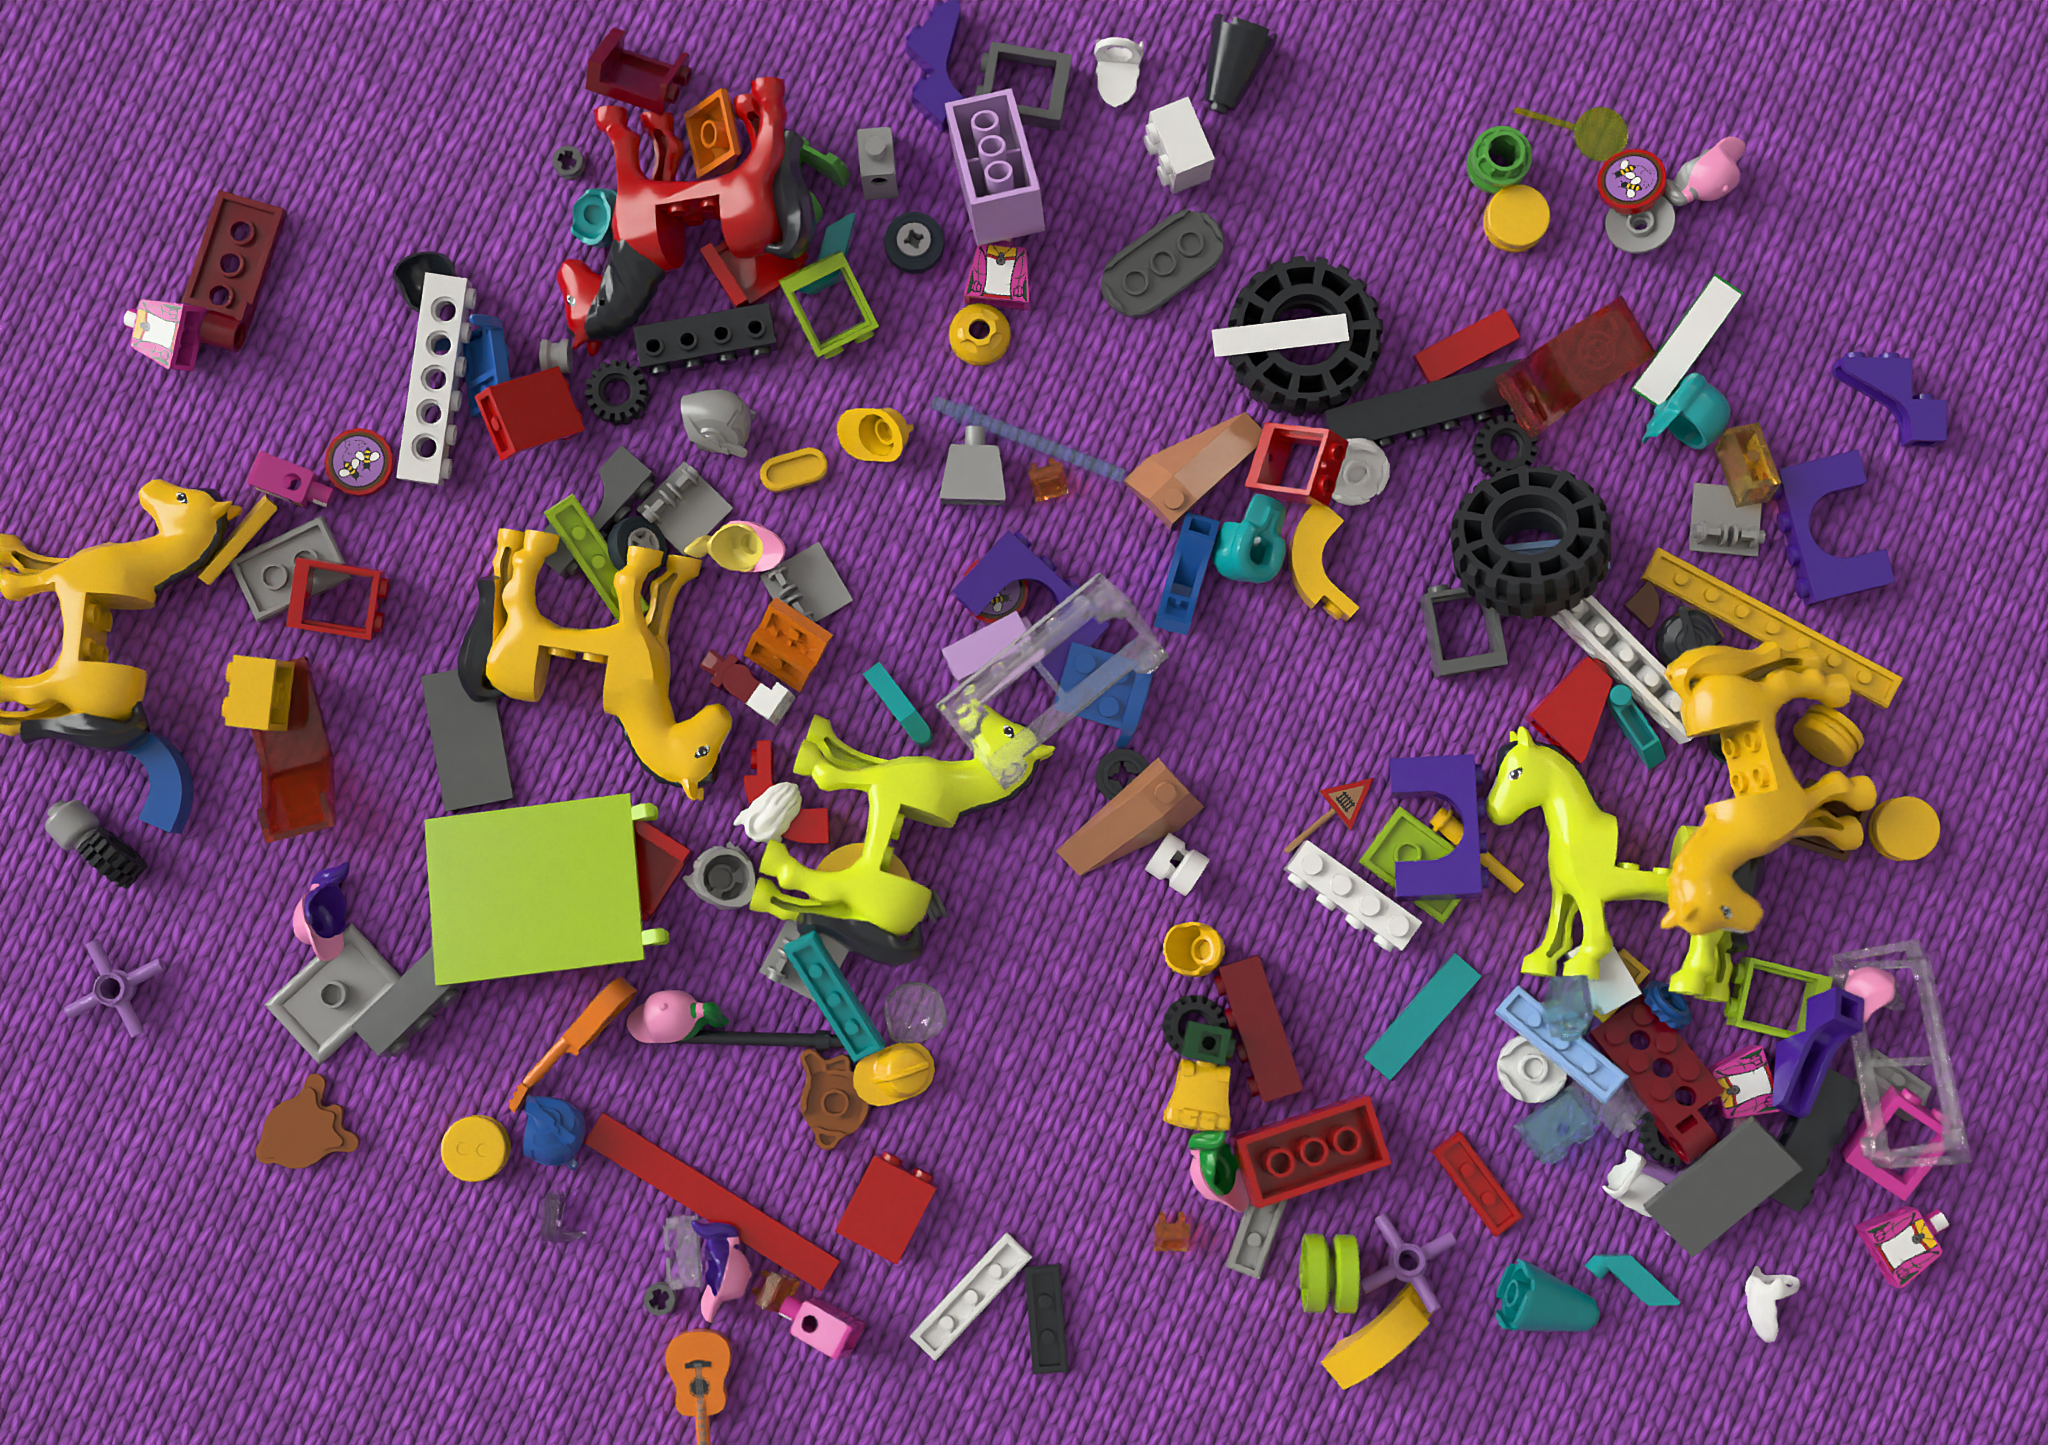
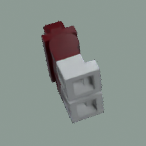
M711 649L700 664L702 669L713 676L710 681L713 685L727 695L731 693L739 701L776 726L796 699L788 689L779 683H776L772 690L760 683L757 676L731 653L725 659Z

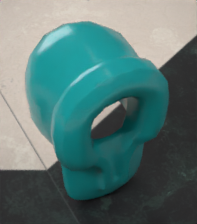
M1698 372L1691 373L1678 383L1666 401L1655 407L1654 417L1646 425L1647 431L1642 438V443L1645 444L1651 437H1657L1667 428L1685 445L1694 449H1703L1720 437L1728 426L1731 416L1729 402L1719 390L1706 381L1702 374Z
M1256 494L1253 496L1245 518L1241 523L1224 522L1216 534L1211 554L1212 562L1218 573L1230 580L1253 582L1256 584L1271 581L1279 573L1286 554L1285 540L1281 537L1286 508L1280 501L1267 495Z

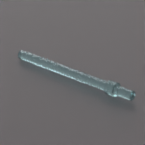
M936 395L932 400L931 409L954 417L955 422L968 426V424L983 426L987 431L1120 483L1126 471L1110 463L976 412L973 406L963 402L959 405Z

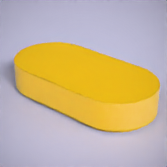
M812 447L804 448L765 461L760 470V478L763 485L769 491L781 493L822 480L827 473L828 463L825 455L820 450Z

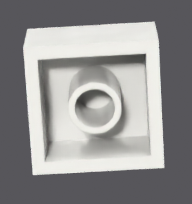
M1189 97L1150 111L1148 125L1145 126L1147 135L1144 136V141L1149 154H1156L1160 164L1157 167V172L1162 185H1169L1172 194L1210 180L1215 158Z

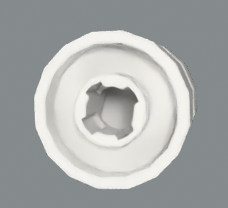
M1168 833L1144 870L1159 880L1169 879V886L1186 897L1210 859L1195 849L1187 851L1185 849V842ZM1171 858L1180 862L1177 868L1169 862Z

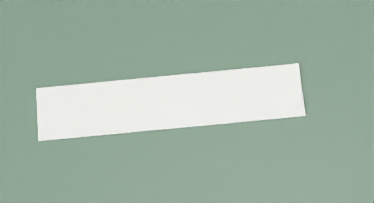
M1346 314L1211 330L1215 357L1349 341Z

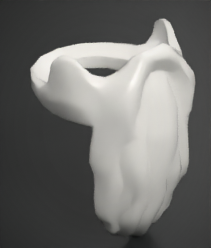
M1119 37L1103 40L1097 39L1095 56L1098 61L1096 69L1098 90L1102 99L1113 107L1129 101L1135 93L1136 81L1139 76V64L1144 55V43L1142 41L1140 45L1129 39Z
M784 782L769 787L760 797L752 802L748 809L741 811L735 819L734 825L743 824L746 834L755 842H765L768 844L771 838L781 843L782 838L780 836L789 829L790 823L800 812L802 797L800 796L798 785Z
M1628 1149L1625 1152L1626 1161L1612 1168L1607 1176L1608 1186L1603 1185V1189L1612 1198L1619 1200L1626 1207L1635 1210L1641 1215L1652 1217L1645 1210L1643 1204L1666 1185L1655 1178L1641 1173L1646 1164L1645 1158Z
M1755 1266L1745 1285L1748 1313L1756 1333L1765 1342L1771 1343L1775 1341L1778 1332L1775 1300L1795 1294L1799 1290L1800 1281L1797 1277L1791 1275H1764L1760 1268Z

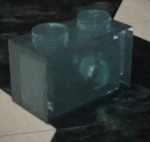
M1587 974L1551 978L1544 997L1545 1001L1542 1002L1543 1017L1545 1023L1549 1024L1551 1038L1560 1037L1561 1041L1581 1039L1582 1035L1587 1033L1594 1016Z
M1568 1086L1514 1125L1513 1128L1538 1162L1542 1164L1549 1162L1552 1165L1567 1155L1566 1148L1577 1141L1578 1144H1581L1590 1139L1596 1133L1594 1128L1601 1122L1578 1090Z

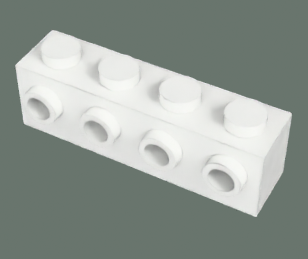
M1308 840L1302 842L1283 869L1290 874L1287 879L1303 891L1307 887L1318 894L1316 900L1331 911L1335 908L1347 915L1344 920L1361 932L1364 928L1375 935L1373 941L1388 952H1391L1392 949L1402 951L1422 923V921Z

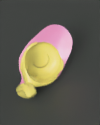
M730 521L715 532L713 536L702 535L697 537L684 549V552L696 558L709 554L723 568L750 573L767 571L778 566L785 556L786 548L783 541L775 533L766 529L760 523Z

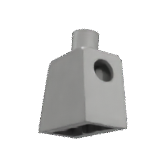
M879 127L857 130L860 173L865 201L899 198L892 128ZM876 178L886 179V181L881 183H875L871 180Z
M966 426L965 444L950 445L940 491L941 504L1006 506L999 446L985 445V427Z

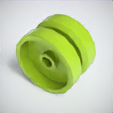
M1303 1234L1299 1263V1282L1304 1312L1323 1313L1328 1305L1330 1290L1331 1305L1336 1313H1356L1359 1297V1256L1355 1235L1335 1234L1331 1241L1329 1253L1327 1240L1323 1234Z

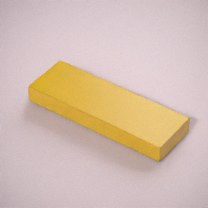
M266 495L260 499L223 541V545L214 554L212 560L206 566L196 571L198 578L207 585L213 583L277 511V505Z

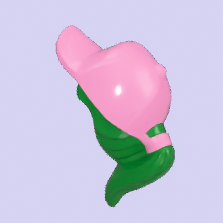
M665 990L650 995L644 1004L637 1007L627 1019V1028L631 1035L641 1042L671 1043L692 1038L707 1023L714 1028L724 1027L729 1024V1019L722 1013L716 1003H699L694 997L684 991Z
M1202 1131L1192 1135L1188 1141V1147L1194 1156L1190 1166V1173L1196 1189L1208 1200L1222 1202L1238 1213L1245 1211L1250 1201L1236 1157L1232 1154L1229 1144L1225 1143L1227 1138L1226 1132Z

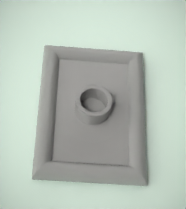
M352 923L344 930V948L338 957L330 961H321L316 956L264 1004L319 1065L326 1061L356 1033L351 1025L401 978L396 970Z

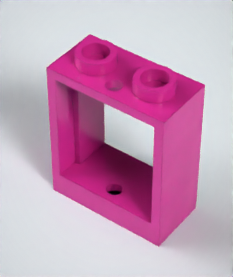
M1891 1085L1840 1151L1847 1163L1905 1201L1957 1137V1134L1951 1126L1952 1119L1941 1110L1934 1108L1930 1111L1921 1105L1923 1100L1908 1088L1900 1091ZM1899 1107L1937 1132L1904 1175H1901L1866 1151L1867 1147Z

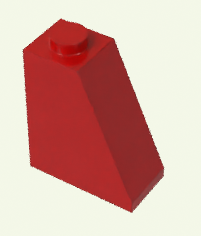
M1589 656L1581 659L1524 717L1550 744L1560 747L1564 754L1573 758L1576 765L1581 764L1587 757L1613 682L1607 675L1609 673L1608 668L1597 658L1591 659Z

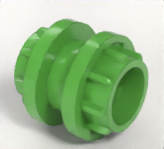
M1496 126L1487 129L1477 138L1468 154L1466 168L1470 180L1478 189L1489 194H1496L1507 186L1518 185L1531 166L1532 149L1530 143L1520 131L1512 127ZM1489 154L1502 156L1508 162L1509 167L1496 165L1491 160Z

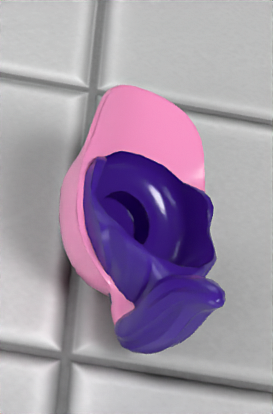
M348 862L334 868L319 871L312 879L310 891L303 896L294 911L293 928L296 937L301 942L312 945L316 956L321 961L335 959L344 948L343 935L346 929L344 919L347 903L338 884L348 876L350 869Z
M692 1220L691 1226L693 1230L707 1240L705 1243V1256L708 1261V1270L705 1280L708 1285L702 1296L701 1312L705 1320L712 1323L723 1301L738 1299L744 1295L752 1272L745 1255L739 1250V1232L736 1227L728 1223H699Z

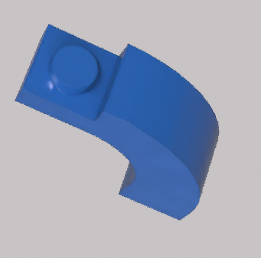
M1186 512L1154 622L1155 627L1187 636L1220 521Z
M150 731L149 739L144 744L133 750L124 751L136 757L144 765L149 775V796L138 819L169 833L182 834L193 804V781L190 769L180 751L168 739L154 731Z

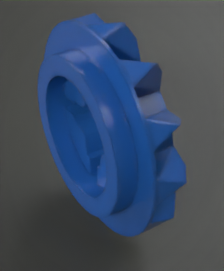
M1658 980L1648 982L1642 992L1645 997V1004L1652 1009L1651 1013L1656 1014L1660 1022H1666L1673 1029H1683L1691 1022V1013L1683 996L1669 992V984Z

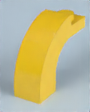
M1312 505L1301 518L1291 538L1288 555L1291 579L1299 596L1311 609L1321 599L1325 603L1323 606L1324 610L1336 620L1342 618L1347 622L1360 607L1328 579L1322 565L1324 546L1344 520L1329 507Z
M1408 1282L1375 1319L1354 1334L1338 1341L1321 1363L1343 1390L1372 1375L1404 1350L1429 1324L1427 1319L1432 1313L1429 1314L1412 1283Z

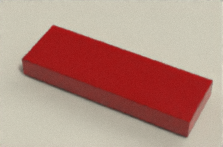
M1503 308L1415 354L1413 358L1426 382L1431 383L1455 374L1516 342L1521 337L1507 311Z
M1459 1130L1430 1151L1494 1237H1498L1524 1217Z

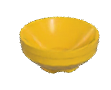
M978 303L964 307L955 315L950 325L949 341L952 350L957 357L970 365L985 366L996 362L1005 354L1010 344L1011 333L1007 319L997 308L988 304ZM983 321L988 324L990 328L988 336L980 340L973 338L969 333L972 323Z

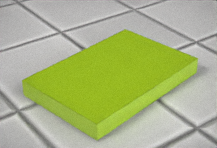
M1399 806L1359 859L1358 863L1396 890L1395 862L1435 860L1448 855L1456 847ZM1461 899L1410 902L1440 924H1444Z

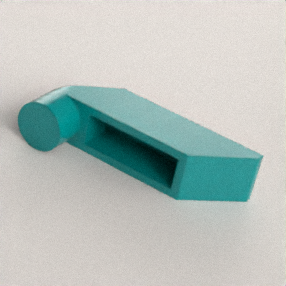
M850 213L827 227L818 260L838 250L843 252L845 258L847 257L856 223L855 213ZM838 269L797 291L809 295L817 294L840 281L842 274Z
M878 662L863 673L864 677L913 742L921 748L931 745L934 739L932 731L881 663Z
M1625 685L1614 686L1610 689L1606 699L1611 715L1647 769L1650 770L1666 759L1660 739L1631 698V690Z
M1627 1253L1596 1254L1584 1265L1599 1280L1610 1271L1648 1306L1679 1305L1681 1303Z

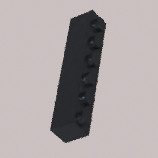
M1521 358L1325 410L1321 416V421L1324 429H1330L1346 440L1363 438L1373 441L1381 449L1393 446L1395 444L1394 440L1407 437L1408 441H1414L1428 436L1427 431L1440 428L1441 432H1448L1461 427L1460 422L1473 419V423L1477 424L1493 419V414L1506 411L1507 415L1522 412L1527 409L1526 405L1534 398V393L1524 359Z

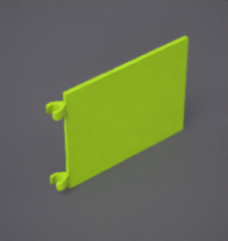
M626 793L424 819L435 985L444 986L644 961V946L667 945L669 943V933L665 929L655 928L643 931L634 822L658 819L657 806H654L652 803L632 806V795Z

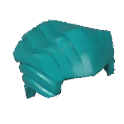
M592 188L586 190L585 194L573 205V225L570 231L578 240L596 248L611 246L613 242L611 223L617 192L607 188Z

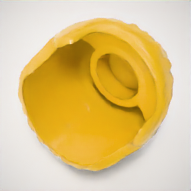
M1187 922L1174 925L1167 932L1164 938L1163 954L1165 961L1173 971L1188 977H1202L1210 974L1221 963L1225 955V945L1221 935L1210 925L1200 922Z

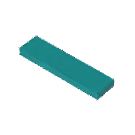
M816 930L785 944L783 951L853 1062L884 1049L886 1042Z
M1453 953L1363 1055V1058L1390 1081L1482 976L1460 956Z

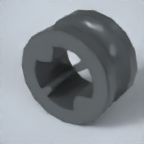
M566 145L557 149L553 154V167L560 177L565 180H574L583 174L585 161L577 148ZM567 156H573L575 163H577L574 168L569 166L570 170H565L561 163L563 158L568 160Z
M936 889L932 890L927 909L933 924L937 923L939 917H949Z
M660 1281L654 1283L644 1294L646 1309L653 1315L661 1316L667 1314L677 1303L676 1289L668 1282ZM661 1289V1294L665 1291L669 1294V1298L665 1301L667 1307L660 1308V1303L657 1306L654 1305L652 1299L656 1296L655 1290Z

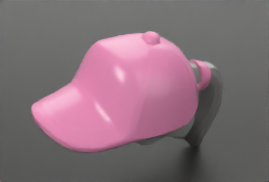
M1730 136L1723 138L1712 149L1704 150L1701 156L1685 163L1678 171L1674 180L1667 178L1666 191L1663 196L1676 206L1686 205L1694 199L1714 201L1726 196L1739 183L1740 170L1736 163L1746 149L1745 143L1737 137Z

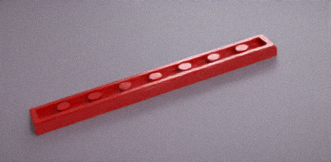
M606 1112L601 1114L584 1142L709 1222L733 1225L739 1232V1240L821 1292L841 1261L836 1256Z

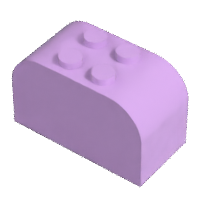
M1012 88L945 103L956 167L977 246L1045 231L1040 188Z

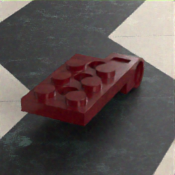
M218 190L182 299L185 305L207 308L208 312L203 319L200 329L202 343L235 353L242 349L287 215L283 208ZM242 225L250 226V236L244 241H237L235 239L236 229ZM231 257H238L240 259L238 270L233 273H226L224 270L226 260ZM220 289H228L230 294L228 301L223 305H215L213 300L215 293Z
M1642 995L1590 1031L1588 1036L1609 1061L1629 1076L1626 1083L1656 1119L1654 1122L1655 1126L1667 1139L1674 1153L1683 1162L1689 1164L1718 1143L1715 1132L1699 1111L1723 1095L1725 1090L1677 1031L1669 1027L1666 1022H1660L1659 1017L1651 1013L1652 1009L1645 1004V997ZM1634 1034L1643 1035L1648 1040L1649 1047L1644 1050H1637L1630 1044L1629 1038ZM1656 1062L1666 1063L1671 1069V1076L1667 1078L1656 1076L1652 1070V1065ZM1679 1090L1689 1091L1694 1097V1104L1691 1106L1679 1104L1675 1098V1093Z

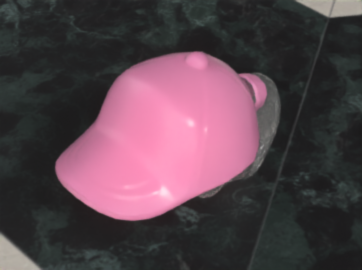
M1872 966L1861 967L1856 970L1852 969L1848 972L1849 976L1844 990L1864 999L1863 1023L1868 1020L1875 1010L1882 1006L1896 1011L1904 1010V1002L1897 992L1899 983L1895 980L1894 975Z

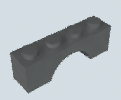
M622 445L598 470L604 484V498L601 507L590 519L605 541L608 540L607 533L615 524L630 516L632 512L630 507L637 499H645L655 487L653 482L656 480V476ZM551 523L543 530V532L558 535ZM559 538L557 551L548 556L545 563L566 579L569 575L575 576L581 570V567L562 539Z

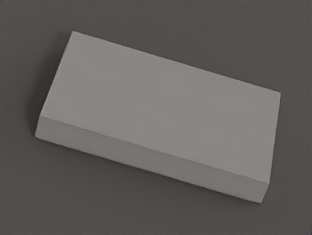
M323 516L235 557L229 563L258 623H262L289 610L297 557L303 556L346 563ZM315 569L311 599L353 579V576L351 574Z

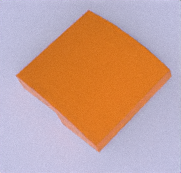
M775 597L768 605L760 626L752 634L743 655L798 692H801L820 662L833 634Z

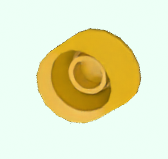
M889 407L881 409L855 408L847 410L840 416L837 423V436L845 451L856 459L890 462L895 461L901 456L903 447L908 441L909 433L914 427L913 424L906 422L902 414Z
M912 1041L899 1042L884 1047V1049L858 1062L853 1074L854 1088L861 1099L875 1106L891 1105L915 1097L924 1092L931 1084L935 1072L934 1060L925 1047Z

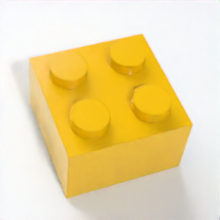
M233 655V661L229 662L226 670V681L230 683L229 695L224 698L222 704V716L226 718L225 726L287 731L295 662Z

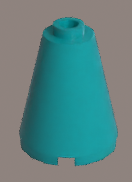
M1516 1259L1517 1264L1510 1263L1501 1276L1496 1298L1502 1299L1501 1310L1495 1309L1498 1324L1503 1329L1510 1331L1587 1332L1597 1324L1600 1311L1595 1299L1526 1260Z

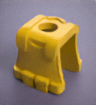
M1181 1059L1172 1096L1166 1109H1164L1163 1121L1177 1127L1199 1131L1230 1130L1231 1118L1228 1105L1230 1067L1217 1066L1215 1063L1203 1061L1193 1062L1192 1060Z

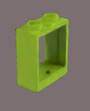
M840 250L778 280L817 357L824 355L825 359L836 356L844 351L842 345L852 340L856 344L873 337L874 333L872 330L879 327L843 252ZM839 269L864 321L819 343L794 291Z
M1741 957L1740 963L1737 962L1732 972L1731 980L1732 983H1735L1732 997H1729V1003H1725L1724 1016L1727 1017L1726 1025L1781 1039H1786L1805 1031L1807 999L1831 989L1833 978L1751 957ZM1753 969L1806 982L1796 1032L1743 1019Z

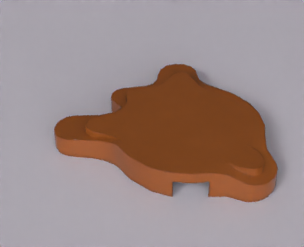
M809 1048L800 1055V1062L806 1073V1083L801 1094V1113L815 1134L816 1144L823 1150H831L837 1146L841 1139L861 1127L867 1118L870 1104L861 1099L854 1088V1071L851 1070V1058L848 1055L842 1054L832 1059H825L818 1051Z
M319 1073L309 1075L298 1095L280 1103L269 1113L263 1125L261 1141L256 1147V1157L261 1163H276L287 1168L299 1169L309 1167L321 1161L332 1152L349 1153L359 1148L360 1138L358 1135L344 1127V1108L340 1104H334L329 1107L323 1104L327 1080L323 1075Z

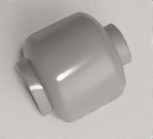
M61 800L47 811L50 817L45 823V829L54 841L66 851L75 849L79 852L78 848L100 826L98 818L81 800H72L67 803Z

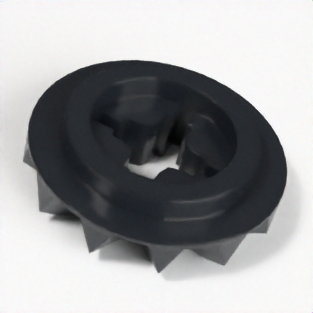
M1117 749L1102 758L1096 770V783L1100 793L1105 798L1111 801L1123 790L1120 781L1108 780V777L1119 773L1120 762H1123L1127 773L1138 775L1149 766L1139 753L1129 749ZM1133 777V779L1128 780L1127 785L1130 782H1132L1136 777Z

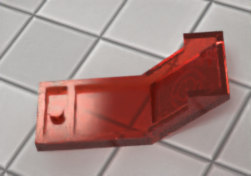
M1621 295L1533 350L1494 378L1498 385L1501 396L1508 401L1514 411L1518 424L1526 431L1529 438L1540 434L1587 397L1632 369L1642 365L1655 355L1656 352Z
M305 656L288 660L289 662H295L287 731L251 728L261 765V809H257V814L265 844L336 826L334 756L308 657Z

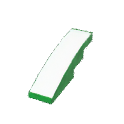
M1715 273L1674 327L1672 333L1654 355L1650 364L1631 389L1656 407L1658 404L1666 401L1743 295V292Z

